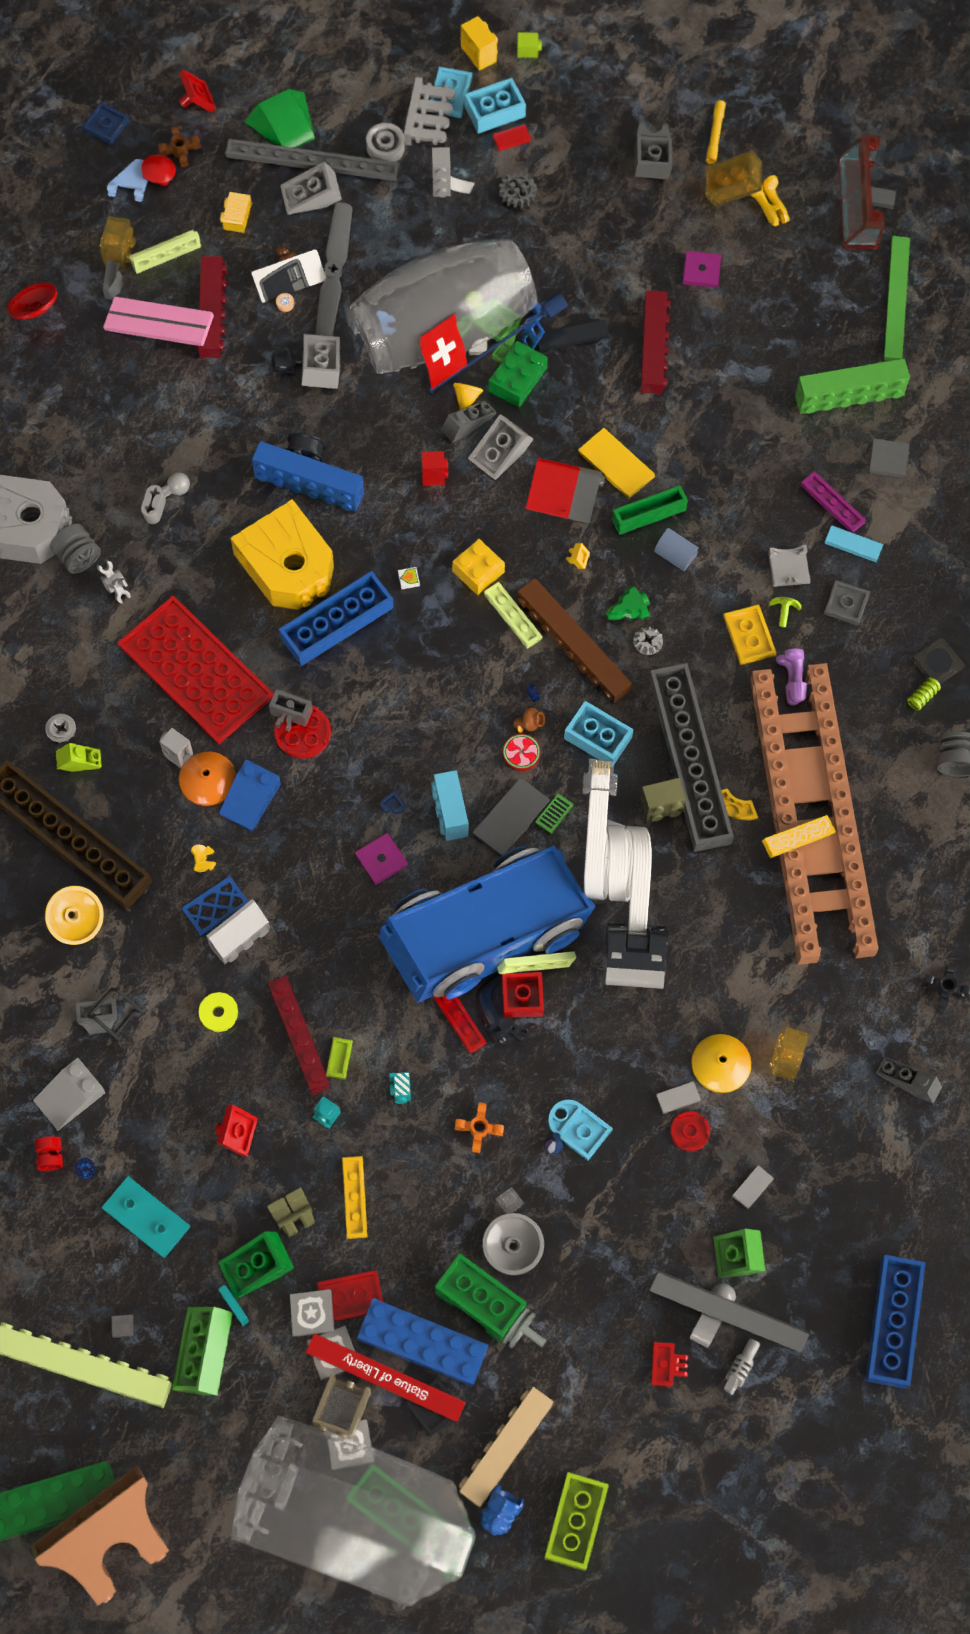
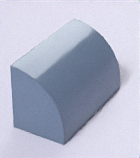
M667 528L657 543L654 552L685 571L697 556L698 547L670 528Z

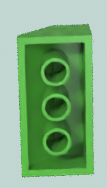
M188 1307L172 1390L217 1396L233 1312L216 1307Z

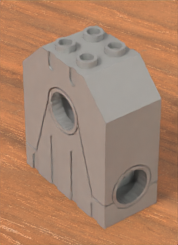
M0 475V558L42 564L55 555L50 547L54 537L72 523V517L69 516V508H67L65 500L49 481Z

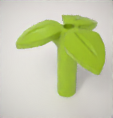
M776 597L769 602V606L778 603L782 605L779 627H786L789 606L792 605L801 610V604L790 597Z

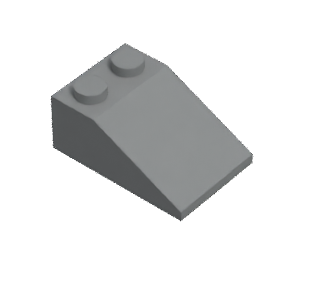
M325 162L280 185L288 214L325 208L341 200L335 172Z
M304 334L302 386L338 389L340 337Z
M500 414L468 459L496 480L525 452L533 438Z
M77 1058L66 1066L33 1101L57 1131H59L104 1095L105 1091L81 1060Z

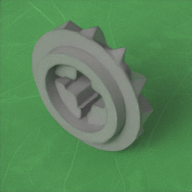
M650 626L648 628H641L635 633L633 638L635 649L644 655L657 653L663 645L662 634ZM645 635L649 639L652 638L651 645L648 642H643L645 641Z
M57 714L47 721L45 727L46 734L52 741L61 744V742L69 741L72 736L74 737L76 724L70 716ZM64 725V729L66 730V732L60 731V733H58V729L56 727H62Z

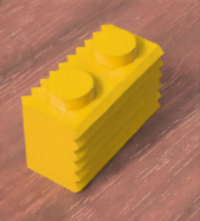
M229 192V197H226L224 201L225 212H222L220 217L224 230L244 233L252 204L250 195Z

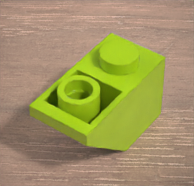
M69 743L56 751L57 769L76 772L100 769L102 767L99 749Z

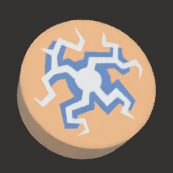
M288 293L280 294L276 299L277 308L283 312L292 310L294 307L293 297Z

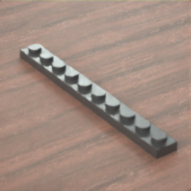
M229 139L226 149V157L306 169H311L325 162L335 173L397 181L399 171L398 162Z

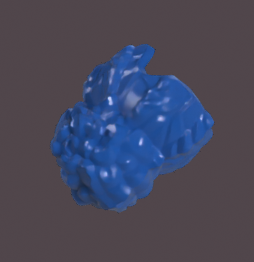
M498 1485L492 1490L487 1507L481 1512V1525L493 1535L507 1533L511 1528L512 1522L515 1520V1516L521 1512L524 1505L522 1498L517 1500L514 1495L507 1491H502V1486Z

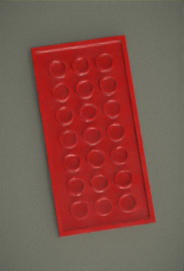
M174 596L169 598L117 642L118 646L218 745L273 698L274 693Z

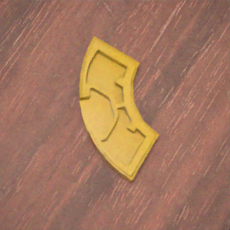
M728 788L721 790L729 817L738 820L758 819L752 800L743 801L731 795Z

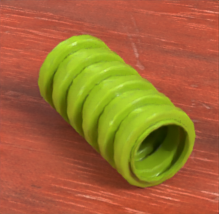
M932 677L927 678V681L923 682V685L907 699L909 705L915 710H920L941 689L939 682Z

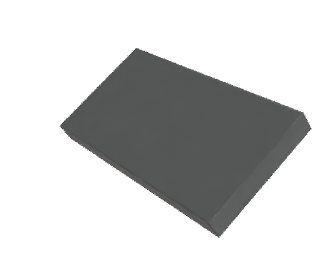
M520 778L473 831L472 835L502 857L547 807L550 799Z

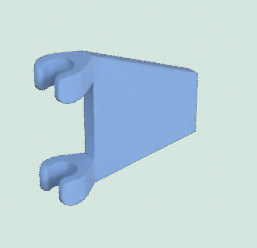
M136 159L114 178L107 186L108 196L114 197L117 186L135 189V201L141 202L148 180L142 177L141 166L144 160Z

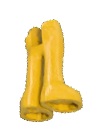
M774 175L767 177L763 183L759 180L752 182L747 187V192L758 201L769 223L772 226H778L779 219L784 224L789 221V216L776 194L775 189L778 185V179ZM766 196L768 197L772 205H770V203L767 201Z

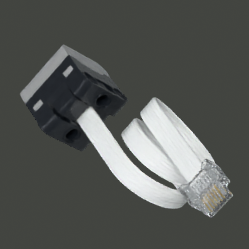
M589 759L588 773L584 772L582 788L583 794L590 792L584 870L585 896L594 900H605L607 895L611 901L628 902L630 900L628 927L625 923L607 922L605 985L663 989L668 930L666 926L648 925L647 927L652 860L650 835L645 827L626 826L623 828L621 825L607 824L609 793L612 796H616L618 775L613 774L614 761Z

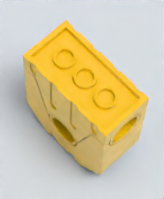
M293 499L231 537L235 557L272 606L299 610L302 607H308L313 600L325 596L329 591L334 569L332 550ZM295 567L301 568V569H298V570H295V571H294V570H290V569L295 568Z

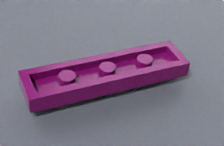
M815 471L801 482V486L849 532L854 533L865 523L866 519Z

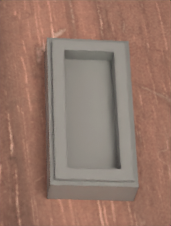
M694 1081L656 1094L663 1114L700 1102L701 1100Z
M758 1165L732 1197L748 1210L774 1178Z

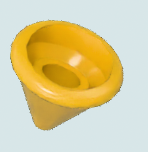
M461 383L453 384L460 410L470 407L483 392V389Z

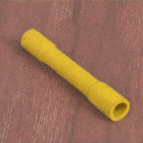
M721 100L715 102L714 119L706 156V162L710 164L716 163L721 123L725 110V102Z

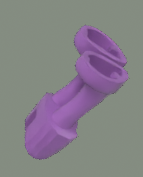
M789 649L785 651V655L776 657V663L786 666L788 670V684L785 686L787 703L790 706H795L806 698L807 683L802 681L804 651L802 649Z

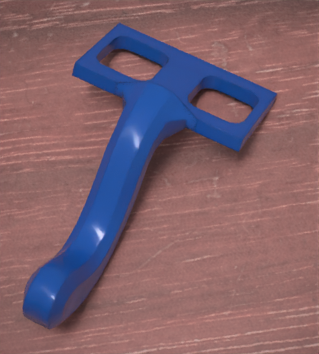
M529 298L526 301L527 307L533 311L534 315L527 318L524 324L541 312V305L535 299ZM541 317L524 328V336L521 340L524 345L528 346L526 338L529 335L532 340L530 347L532 349L535 348L545 333L539 323ZM535 324L540 329L538 336L533 330Z

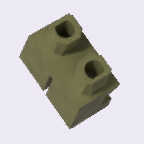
M302 1188L286 1195V1201L284 1198H281L267 1206L279 1229L283 1230L289 1238L298 1233L294 1223L299 1220L302 1221L305 1228L315 1223L312 1208ZM287 1203L289 1204V1206H290V1208H291L293 1214L291 1213L289 1207L287 1206Z

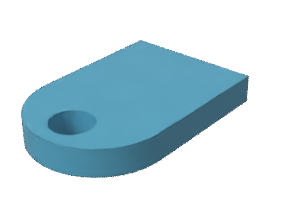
M574 1100L558 1102L549 1114L548 1122L552 1133H559L561 1141L587 1161L613 1129L582 1104ZM562 1109L566 1112V1117L558 1119L555 1116V1112Z

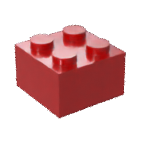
M542 972L502 974L504 1017H543Z

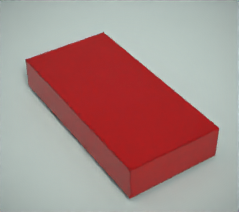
M526 125L493 134V140L498 151L531 142Z

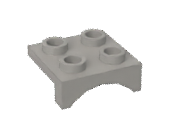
M806 545L788 550L769 549L768 555L773 587L810 584Z

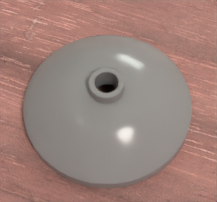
M517 1213L502 1215L492 1221L484 1233V1255L489 1264L503 1274H524L533 1269L542 1257L544 1250L543 1234L539 1226L525 1215ZM510 1244H516L517 1248L511 1250L509 1246Z

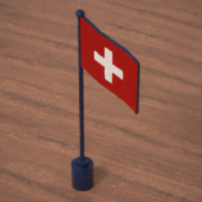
M558 291L543 301L540 308L541 312L469 363L466 361L465 347L457 327L456 312L419 337V343L429 373L431 386L428 389L429 393L433 394V391L542 315L545 318L548 316L551 319L567 308L568 304L564 297Z

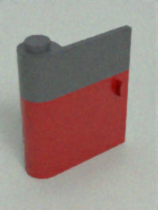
M538 458L526 510L590 524L599 486L603 487L605 476H602L600 471Z

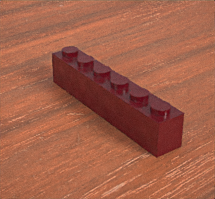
M201 256L199 310L212 312L214 316L204 345L198 346L200 358H221V351L225 349L224 340H222V335H225V325H222V320L226 318L225 309H223V305H226V294H223V289L227 287L226 278H224V274H227V263H223V256Z
M646 291L641 393L662 394L663 387L667 386V376H664V371L667 372L668 361H664L665 356H668V345H665V340L668 341L669 330H666V325H669L670 314H667V310H670V299H667V292Z
M287 976L268 982L270 992L311 1095L330 1089L328 1078Z

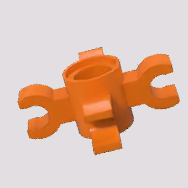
M479 1102L477 1117L472 1121L456 1119L455 1130L470 1131L474 1137L472 1152L480 1153L482 1138L487 1134L503 1136L504 1125L488 1124V1121L485 1119L487 1103ZM476 1124H483L485 1129L478 1132L474 1129V1126Z

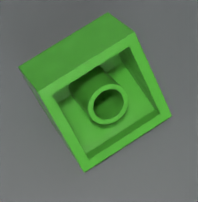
M742 1229L713 1237L719 1278L746 1276L765 1272L761 1233L759 1230Z

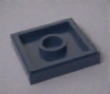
M100 102L82 126V130L112 145L130 121V117Z

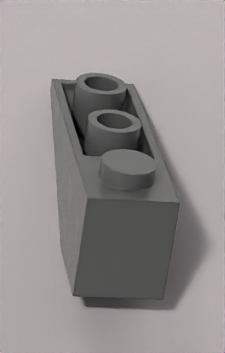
M482 401L449 414L441 431L452 442L465 438L496 415L497 412L486 401Z
M884 1057L876 1071L878 1076L913 1096L930 1103H934L942 1089L937 1076Z

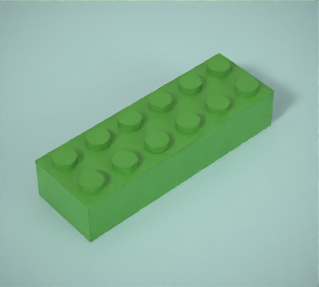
M905 359L801 376L799 377L795 397L800 414H810L818 410L827 411L835 407L844 408L853 404H865L870 401H882L887 398H900L905 394L910 375Z

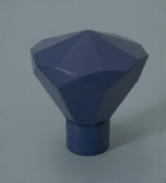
M556 1132L552 1137L544 1141V1148L549 1153L558 1154L563 1150V1143L560 1139L561 1135Z

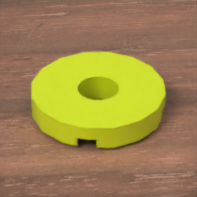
M220 992L212 993L205 997L199 1007L200 1021L204 1027L215 1032H222L231 1028L239 1014L234 999L228 994ZM216 1008H222L224 1014L216 1017L213 1015V1011Z

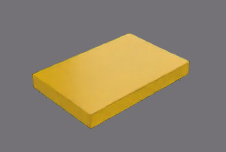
M759 604L723 614L740 665L776 656V650Z

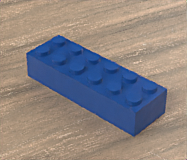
M260 441L252 458L255 477L260 481L271 482L277 487H286L295 493L306 494L312 499L323 500L329 505L335 504L347 511L352 510L356 512L364 495L363 476Z
M371 571L279 629L280 639L299 665L303 666L393 609V598Z
M884 1255L881 1258L865 1376L866 1382L907 1389L910 1386L925 1262Z
M374 1298L357 1336V1341L470 1387H473L489 1346Z

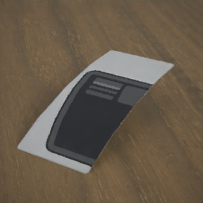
M317 250L252 272L263 303L277 298L280 294H289L323 282L326 279Z

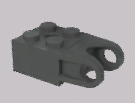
M639 122L634 148L635 177L669 179L672 169V138L670 137L668 124L663 123L662 129L659 132H650L646 129L644 122Z

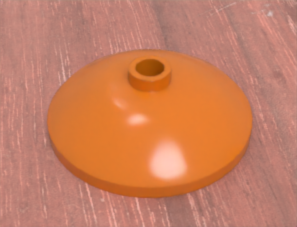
M201 752L193 755L184 763L179 773V785L184 796L191 802L201 806H213L226 799L236 777V772L232 763L225 756L216 752ZM204 772L210 773L208 776L203 775Z

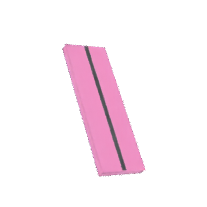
M114 297L104 329L106 331L203 346L214 315L208 311Z

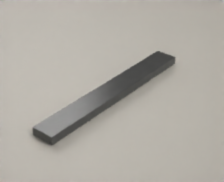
M658 1270L649 1287L651 1292L798 1352H802L809 1337L808 1331Z

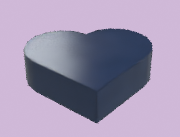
M394 790L380 801V808L385 813L401 814L405 810V803Z

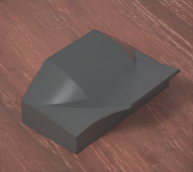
M107 259L103 285L105 299H113L121 291L122 275L118 271L119 262H114L113 259Z
M115 998L106 999L93 1014L110 1029H112L113 1023L118 1019ZM100 1000L76 1003L77 1023L83 1026L89 1035L107 1033L95 1020L87 1018L89 1012Z

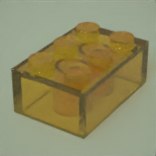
M753 151L706 167V197L715 207L762 191V161Z

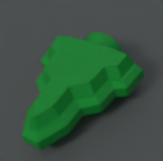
M632 585L624 590V594L619 597L618 603L612 605L605 615L608 620H620L625 617L628 619L650 617L647 606L650 605L648 596L644 591L639 593Z

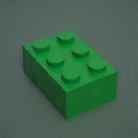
M516 341L490 378L489 392L520 408L547 369L548 357Z

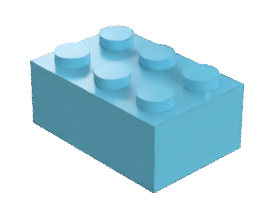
M512 78L465 94V109L478 134L525 117L526 104Z
M585 701L565 729L564 739L600 761H604V763L606 761L607 765L609 762V766L613 767L631 741L634 729Z
M457 770L435 774L434 782H431V791L436 804L435 810L437 818H439L441 835H445L446 841L468 837L469 823Z

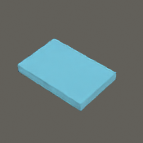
M439 67L434 86L444 88L445 85H448L449 88L455 91V98L453 100H446L447 103L452 105V112L444 115L457 118L462 117L465 106V94L468 93L472 80L471 72ZM430 98V100L441 102L442 100L437 98Z

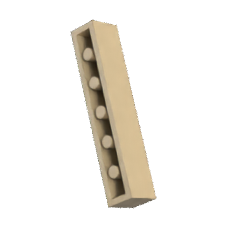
M534 1387L531 1391L527 1389L520 1398L523 1402L519 1408L515 1406L508 1415L510 1420L507 1425L502 1424L496 1432L498 1437L495 1442L490 1441L483 1451L486 1453L483 1459L480 1460L478 1458L471 1468L474 1472L469 1478L465 1476L459 1485L461 1488L459 1494L479 1509L554 1403Z

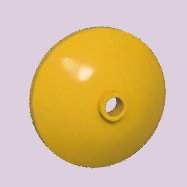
M69 886L62 888L47 903L45 909L46 926L52 936L60 942L70 945L85 943L91 940L102 926V904L92 891L84 887ZM70 911L74 913V916L71 919L68 917V913Z
M716 1034L703 1039L695 1048L691 1064L695 1078L703 1087L713 1092L727 1093L734 1091L745 1083L750 1074L751 1058L747 1048L738 1039L729 1035ZM724 1057L726 1062H720L719 1058Z

